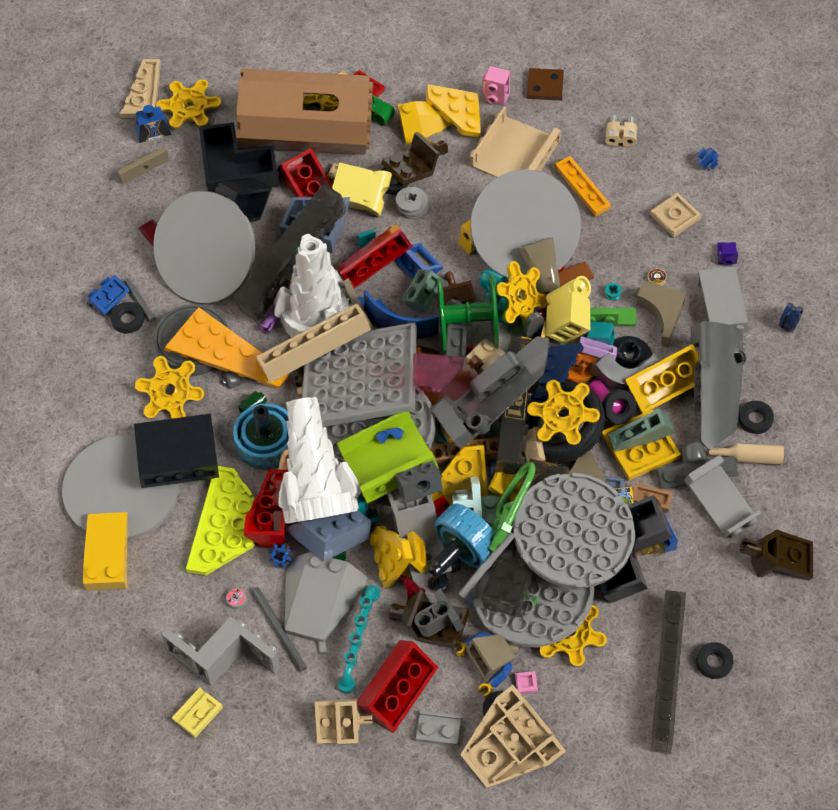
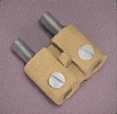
M611 116L610 122L606 126V144L618 146L619 143H623L625 147L634 146L637 141V125L634 123V117L630 116L628 122L620 125V122H617V117Z

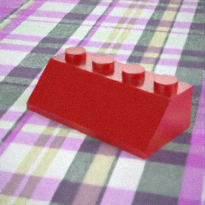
M395 224L387 228L380 236L373 238L369 244L358 249L351 257L343 260L337 266V269L345 280L349 279L353 287L356 288L413 246L399 226Z
M399 640L358 698L357 708L365 716L372 715L374 722L394 733L439 667L414 641Z

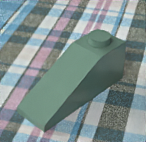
M659 408L610 433L609 437L614 451L617 452L658 441L674 433V429L669 416Z

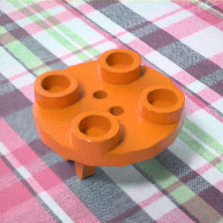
M583 352L578 353L576 364L571 366L568 371V379L573 382L583 383L594 377L589 367L597 361V358Z

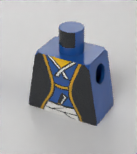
M146 105L142 111L136 112L135 130L139 143L172 135L161 107Z

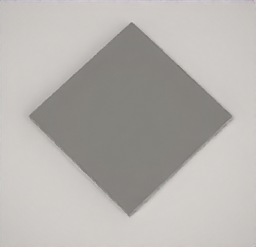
M415 322L368 331L304 365L302 398H317L323 427L415 411L417 334Z

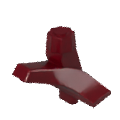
M409 574L407 577L399 576V579L405 581L403 585L407 589V600L412 597L413 592L416 594L419 590L426 591L424 588H420L415 581L413 582Z

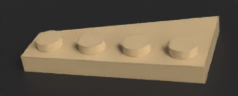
M160 59L142 60L136 74V80L130 88L131 92L125 100V106L120 111V118H136V112L142 111L146 105L156 107L161 69Z

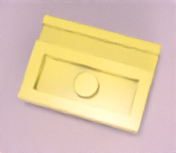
M199 687L172 719L196 738L220 712L223 706Z

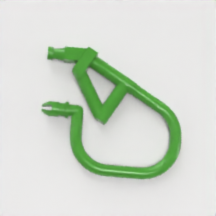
M527 462L519 469L497 504L495 511L496 520L492 522L491 526L496 534L493 537L492 543L488 546L492 551L496 550V547L503 542L513 528L511 526L535 475V465L533 462ZM528 471L515 500L506 503L523 475Z

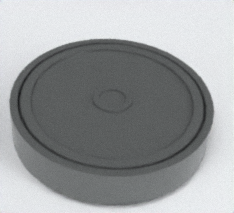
M191 304L173 309L160 320L154 333L157 355L165 357L171 369H178L183 362L192 361L195 364V371L190 376L202 375L215 368L199 363L198 360L190 357L185 358L181 354L164 351V348L198 307L228 328L225 319L220 313L204 305Z

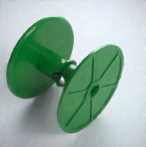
M489 275V302L471 304L466 302L465 304L444 305L442 280L437 278L443 353L447 350L446 324L467 323V325H470V322L491 321L493 344L495 348H499L494 275Z

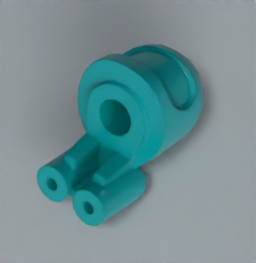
M492 269L484 270L479 277V284L485 289L484 295L488 300L489 275H494L495 285L499 282H504L506 279L505 276L494 272ZM496 294L497 305H498V303H499V301L501 300V297H502V296H499V295Z

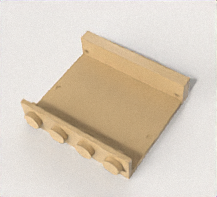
M503 107L501 112L496 114L493 124L488 126L485 136L480 138L477 148L473 149L470 153L471 167L496 178L516 170L541 171L560 142L561 130L554 127L551 134L545 133L507 117L506 107Z

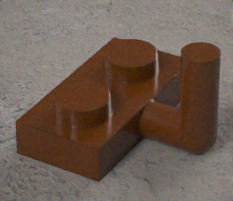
M451 271L444 275V280L448 281L449 285L443 287L444 305H447L450 299L465 302L476 298L471 280L456 284Z

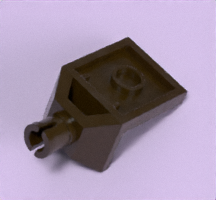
M415 132L410 150L383 158L381 165L392 173L404 186L432 176L438 157L448 153V145L443 140L434 143L424 135Z
M775 530L756 542L744 538L740 543L739 547L741 549L739 551L742 554L751 556V563L757 577L762 578L772 571L778 570L808 581L813 578L812 541Z
M419 590L407 600L405 606L394 603L391 605V608L395 610L389 609V618L391 620L403 621L416 641L458 648L464 628L457 632L451 624L429 637H425L419 632L415 624V616L434 604L430 603L424 591ZM452 606L465 627L470 613L468 608Z

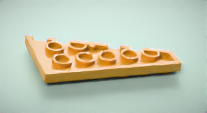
M199 307L164 348V351H172L181 354L185 358L190 357L198 360L199 363L226 372L236 373L243 378L254 379L258 383L279 389L290 375L288 373L270 383L256 358L262 352Z

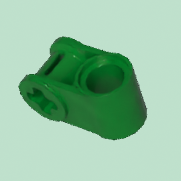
M372 95L371 120L384 126L394 116L395 109L389 103Z

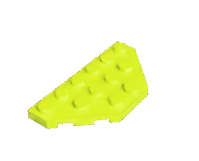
M218 466L219 478L211 479L186 566L188 573L206 576L255 546L254 541L244 536L245 517L250 511L255 498L234 468Z

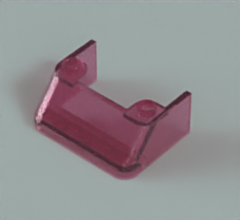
M414 353V385L418 386L425 395L432 392H443V389L449 386L464 366V358Z

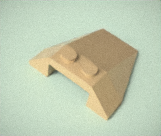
M512 684L496 697L460 755L486 788L550 765L565 753L566 750L534 708Z

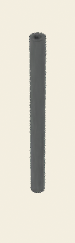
M259 587L254 588L252 593L300 672L307 669V666Z

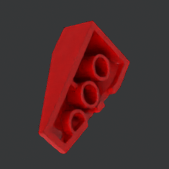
M269 469L260 487V491L245 517L244 536L264 548H274V544L281 548L285 544L286 524L283 509L279 507L278 502L283 476L288 470Z

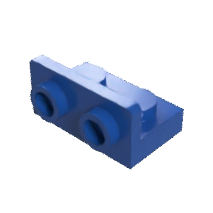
M116 275L111 278L106 277L100 284L102 287L98 291L94 289L87 296L89 298L87 304H92L103 316L130 292V289Z

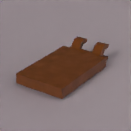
M474 355L468 364L463 360L426 390L424 394L428 397L432 406L444 396H448L453 401H456L470 390L469 384L479 375L476 370L484 365L483 361L477 355Z

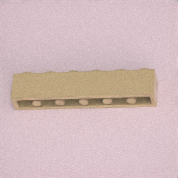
M355 304L256 356L265 376L271 383L368 332L371 328L364 312L358 304Z

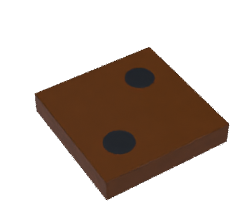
M529 68L527 99L562 101L564 70Z

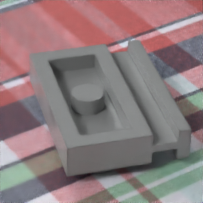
M420 711L416 741L458 746L461 715Z

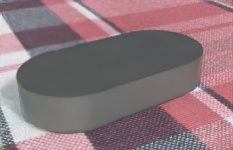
M532 313L526 318L523 337L535 339L541 335L544 318L540 313Z

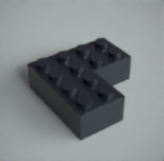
M234 122L199 127L207 191L215 192L217 185L222 182L253 178L271 187H279L273 145L238 150Z
M253 178L219 183L215 188V193L235 202L243 214L247 216L249 222L261 219L272 187Z
M655 495L628 505L633 517L635 541L630 557L624 567L611 579L600 584L604 597L610 603L648 589L636 552L673 538L661 504Z

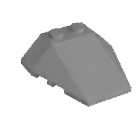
M309 552L292 557L293 560L290 562L286 572L285 632L324 642L338 626L342 617L348 614L352 605L362 597L368 577L349 562L334 558L323 562L315 554Z

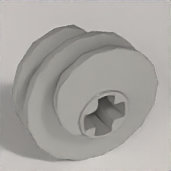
M406 187L397 193L396 207L408 219H419L428 210V197L420 188Z

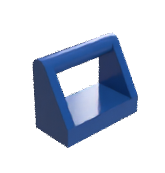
M421 243L413 244L412 248L395 259V262L412 280L418 269L431 270L435 274L443 269V266ZM419 251L432 266L426 267L414 253Z

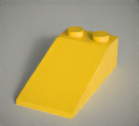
M693 344L625 379L642 414L694 387V371L696 362L699 361V354Z
M127 512L88 514L83 564V584L86 590L127 588Z

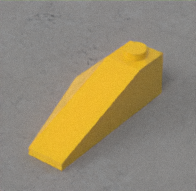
M414 101L398 105V118L406 144L412 143L415 132L428 138L435 133L442 132L443 129L449 126H454L452 122L448 123L439 114L440 111L435 106L431 107L427 102Z

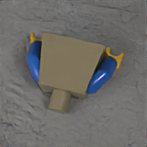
M479 632L466 639L465 643L459 642L458 648H462V650L458 651L456 655L463 657L468 652L485 681L489 680L488 684H481L478 689L480 692L482 689L487 688L488 692L483 695L484 698H487L491 694V689L493 687L496 688L509 675L513 668L512 663L515 660V654L519 652V647L508 644L500 634L493 635Z

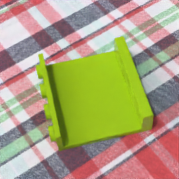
M410 412L397 413L337 443L345 462L348 463V466L357 478L361 493L367 503L398 489L396 474L430 461H433L439 469L435 456L424 442L412 420ZM397 427L404 430L401 439L389 435L385 443H380L376 438L378 433Z

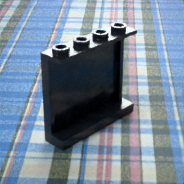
M211 413L134 424L141 488L219 478Z

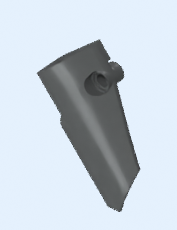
M703 321L691 327V344L694 347H699V361L696 362L694 371V411L696 416H700V442L708 450H711L737 430L743 365L747 358L743 352L742 330L723 323Z
M537 336L518 353H505L473 379L469 384L470 390L459 399L453 401L448 396H444L431 407L435 416L460 449L479 434H486L490 429V425L543 375L548 356L549 338Z

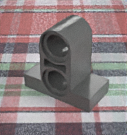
M441 588L434 592L437 602L415 616V624L419 632L425 637L432 636L451 624L457 632L464 628L459 616Z

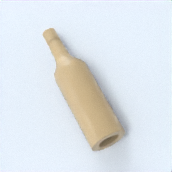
M737 443L729 448H712L709 450V455L734 456L735 461L738 463L782 465L784 446Z

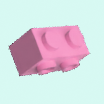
M490 66L488 72H485L482 82L484 86L482 94L485 95V101L488 103L505 106L510 94V71Z

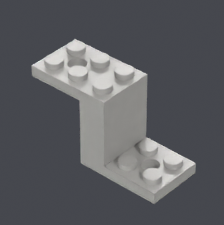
M396 489L387 494L392 508L396 532L400 535V538L407 539V533L414 531L424 540L426 559H430V561H427L428 567L444 549L442 541L439 539L434 528L437 517L432 497L428 495L405 503L399 490ZM411 563L407 566L413 582L432 577L428 570L421 573ZM451 566L444 573L452 571Z
M232 617L217 630L199 651L193 644H186L182 636L176 631L172 633L166 628L161 634L166 650L211 686L243 651H246L274 674L280 669L276 648L270 643L265 644L256 632L253 631L251 633L246 629L247 627L242 621H236Z

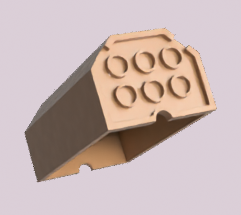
M240 69L241 77H239L236 118L238 148H257L273 145L274 150L306 151L312 148L314 152L366 155V149L370 147V134L367 132H370L373 82H369L370 76ZM303 94L333 95L338 99L339 106L334 111L303 110Z

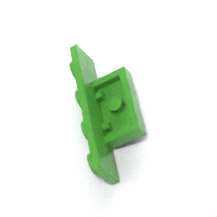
M590 308V323L593 321L613 323L614 326H636V309Z

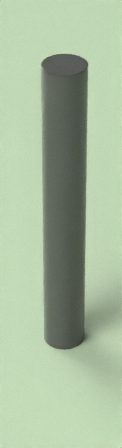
M125 279V285L130 289V293L141 307L149 322L154 321V315L131 279Z

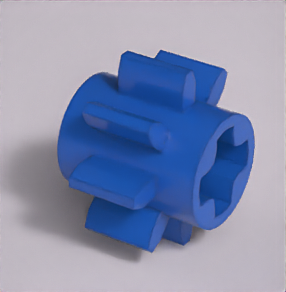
M703 147L697 153L699 157L697 162L704 169L709 167L714 169L719 164L717 160L719 155L711 147L708 149Z
M274 544L275 550L268 551V553L272 554V558L268 561L276 562V568L279 566V563L286 567L285 562L293 560L289 557V553L292 550H285L286 544H283L281 548ZM277 551L285 553L282 557L283 561L276 559Z

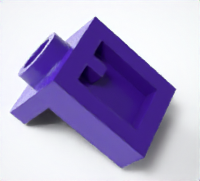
M717 242L718 264L726 266L737 264L738 251H736V242Z

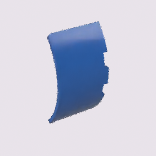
M364 291V309L377 326L387 328L415 322L417 326L416 339L438 334V315L426 318L402 317L390 311L381 299L374 301L368 291Z

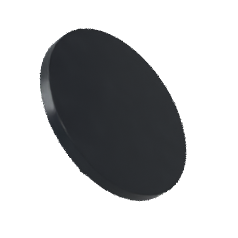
M622 336L614 339L613 346L617 347L615 361L624 368L634 369L643 360L652 355L648 344L637 337ZM629 353L633 356V358L630 359L625 355Z

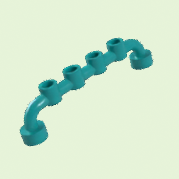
M375 585L367 586L364 590V596L360 599L361 611L355 617V632L349 638L350 650L344 655L345 668L343 677L338 682L339 690L344 694H349L355 689V682L351 674L353 667L357 664L358 648L362 646V634L368 625L367 616L368 612L372 610V602H376L380 598V590Z

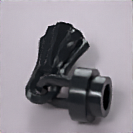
M459 558L451 565V573L461 570ZM442 573L440 578L434 577L432 587L436 591L440 588L444 591L450 585L446 573Z

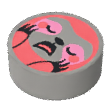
M232 589L226 596L227 604L232 609H241L247 603L246 593L242 589Z

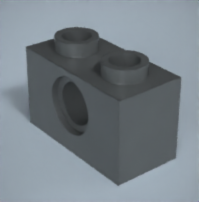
M433 461L396 474L398 490L405 503L443 490L440 471Z

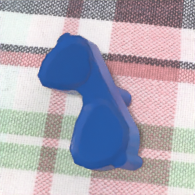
M398 427L379 432L376 438L380 443H385L389 435L401 439L404 430Z

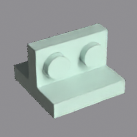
M478 476L470 477L471 492H467V490L455 491V493L451 494L452 504L458 503L472 508L482 518L480 482Z

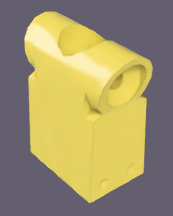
M339 162L330 197H334V199L350 197L349 208L365 210L372 215L380 217L384 205L382 197L388 190L392 173L387 171L373 172Z
M578 276L547 294L546 299L549 305L547 306L546 336L566 344L590 331V300L587 297L590 295L591 285L585 276Z

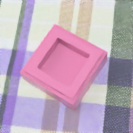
M535 671L515 673L516 688L521 694L538 692Z

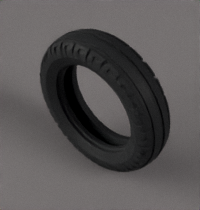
M565 381L562 382L561 389L564 392H571L580 383ZM590 389L589 394L583 400V404L587 408L597 409L600 413L599 420L595 423L584 422L579 430L581 441L577 445H571L567 440L560 443L542 441L545 462L562 464L574 461L585 455L598 442L604 429L605 412L601 400L593 390ZM533 395L526 402V409L524 405L521 416H519L518 433L521 439L522 433L538 427L541 419L538 416H531L527 411Z

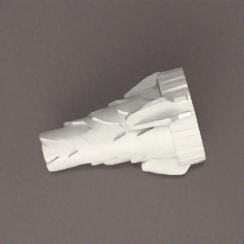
M306 234L301 238L298 254L296 255V265L293 266L290 290L281 287L274 301V314L276 317L281 318V323H283L285 331L291 338L350 307L349 298L345 297L341 289L343 284L342 277L331 265L326 243L323 244L321 240L310 234Z
M308 397L286 402L289 421H286L289 436L287 443L289 454L287 459L288 472L284 473L278 502L279 507L283 509L285 524L358 511L357 498L361 493L360 484L348 463L342 462L339 465L337 458L334 457L332 443L328 439L326 427L323 428L317 398Z

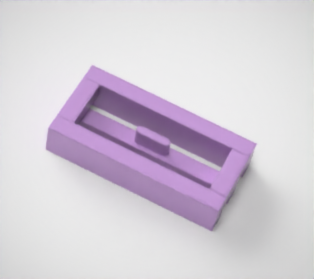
M580 337L579 343H582L584 347L583 353L599 358L610 353L615 360L617 347L586 337Z

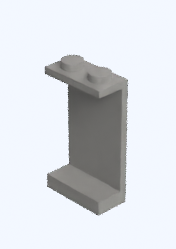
M736 267L698 270L697 283L702 288L709 321L731 325L743 332H747L748 318Z
M718 455L688 474L684 481L725 538L729 535L735 537L742 532L741 528L747 525L750 527L755 524L761 512L760 510L755 513L721 467L724 460L721 455Z

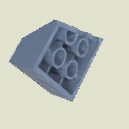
M293 197L280 224L281 238L301 243L302 236L310 234L321 240L323 244L326 243L327 251L333 253L346 222L350 197H344V199H334V197H327V199Z
M354 511L298 522L285 527V531L324 562L369 540L371 520L361 512Z

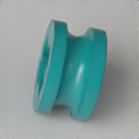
M617 283L606 285L605 297L610 301L618 300L621 297V286ZM610 290H616V294L614 292L611 294Z

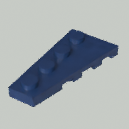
M582 343L549 347L545 370L536 382L531 403L547 401L549 393L546 390V384L549 381L556 380L561 386L562 382L567 380L569 369L576 364L578 353H582L584 349Z

